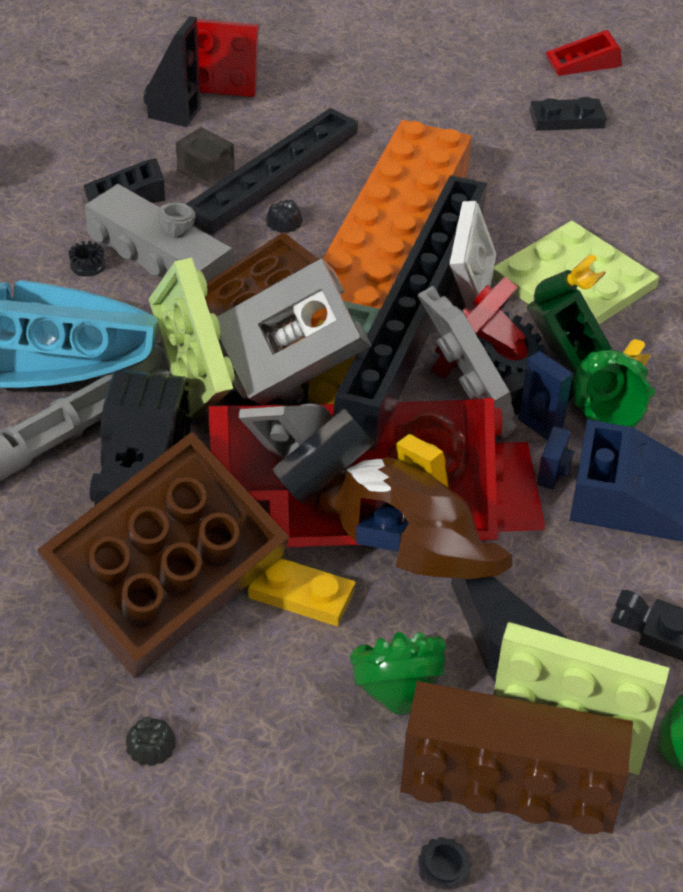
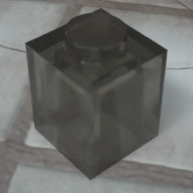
M203 127L198 128L176 142L177 171L207 188L212 187L235 171L234 144Z

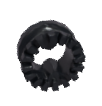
M81 241L82 245L76 243L75 246L71 247V250H69V260L71 261L70 268L74 274L89 277L95 276L104 270L106 266L104 248L98 245L97 242L92 244V241H88V244H85V241Z

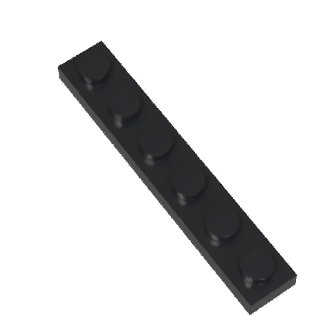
M332 108L327 109L186 203L195 211L194 224L210 233H214L357 134L358 121Z

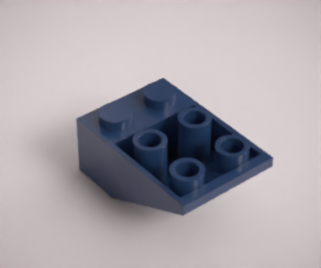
M587 419L569 521L683 542V456L633 427Z

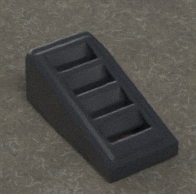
M157 158L137 163L84 184V192L88 203L98 197L99 193L106 192L117 184L151 203L165 201L164 178Z

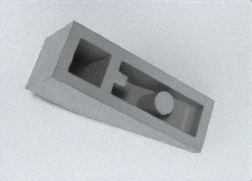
M317 404L240 409L239 419L279 463L333 418L325 406Z

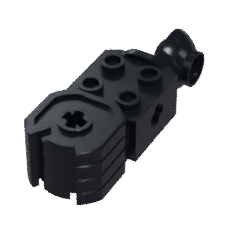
M117 370L113 373L103 404L100 435L102 448L100 462L102 469L100 474H93L90 484V501L94 502V506L190 433L191 417L186 416V414L190 413L189 390H184L185 386L189 385V379L186 376H169L167 374H151L128 370Z

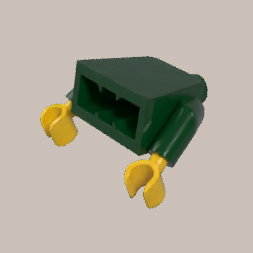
M595 255L585 257L572 271L565 270L542 280L535 288L534 301L527 306V310L549 348L574 373L581 361L591 352L613 350L582 293L577 289V287L585 290L590 289L605 275V271L595 273L589 268L597 259ZM637 339L630 341L623 353L641 362L643 366L651 357L650 354H640L645 347V343Z

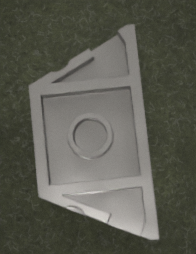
M434 286L418 294L417 296L442 336L437 340L442 353L450 363L456 360L464 374L459 380L469 398H494V407H500L502 412V433L500 435L502 439L517 431L518 428L511 419L515 414L511 405L510 391L464 313L457 307H454L445 296L440 298Z

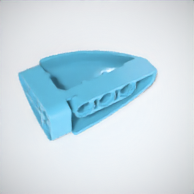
M17 281L14 285V297H11L10 284L0 282V388H25L70 383L112 373L146 359L156 345L158 318L139 308L105 296L39 282Z

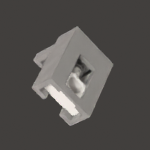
M322 258L217 316L221 328V339L218 340L223 357H229L236 371L234 385L244 399L248 397L256 403L264 405L279 397L292 404L306 396L301 384L371 347L359 321L354 322L340 295L345 291L334 269ZM327 308L325 322L318 327H312L311 319L313 314L319 309Z

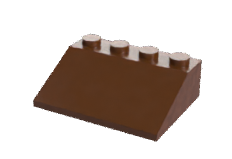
M191 432L37 549V552L101 641L127 671L136 678L281 559L289 536L198 437Z

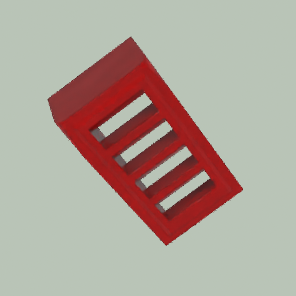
M608 29L545 52L547 60L558 76L622 66L621 48ZM566 59L567 62L561 64L559 61Z

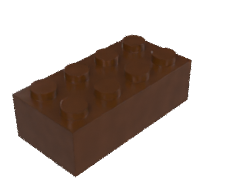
M417 681L406 731L400 793L411 794L416 800L425 803H435L442 800L462 804L467 809L476 813L498 811L518 815L523 821L533 824L550 821L570 825L576 831L584 834L612 833L628 779L633 721Z

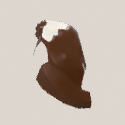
M390 457L362 461L343 470L308 500L309 502L316 503L320 510L338 514L344 530L355 542L356 526L359 524L361 497L382 500L393 505L401 511L409 522V525L402 533L396 567L417 575L474 579L499 576L512 567V555L497 543L483 544L479 540L472 513L465 499L432 475L403 461Z

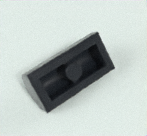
M342 409L272 470L290 493L301 504H304L375 443L346 409Z

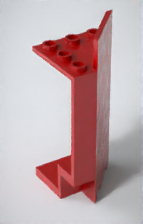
M494 398L397 402L376 449H368L347 467L349 468L365 460L382 459L385 457L399 460L396 443L408 434H411L428 444L435 445L439 450L443 451L448 488L468 503L479 540H498V532L545 530L544 516L528 442L495 443V435H501L502 412L500 407H494ZM317 404L325 406L333 417L334 404ZM301 405L209 406L210 452L289 536L286 547L361 545L356 544L344 530L338 514L320 510L316 503L309 501L301 504L290 493L272 470L279 462L239 419L240 409ZM361 497L359 523L386 502Z

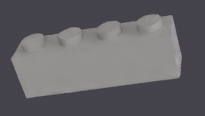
M119 184L85 204L86 230L88 235L95 242H102L116 250L124 259H131L143 266L151 275H158L163 278L175 261L192 257L196 271H202L207 283L233 266L231 247L194 226L185 231L183 235L173 238L166 231H163L158 221L157 212L160 207Z

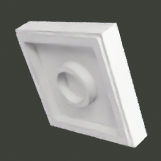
M476 201L462 202L450 267L466 307L469 310H474L475 307L472 303L486 285L491 286L496 251L479 204Z

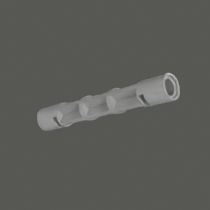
M162 341L155 345L146 359L120 369L172 375ZM114 372L101 375L99 380L65 399L57 398L51 402L50 407L14 427L7 426L1 429L0 482L28 467L31 464V459L68 438L70 440L77 439L82 436L84 429L100 421L103 404Z

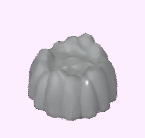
M168 203L158 208L157 218L163 231H166L173 238H177L192 227L195 222V211H193L192 207L183 203Z

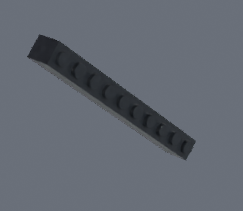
M452 175L449 176L367 334L371 347L356 355L335 395L333 417L342 409H346L374 441L375 444L370 448L371 450L376 449L434 325L417 295L434 286L440 298L443 296L447 297L455 280L450 267V259L462 202L476 201L483 215L487 183Z

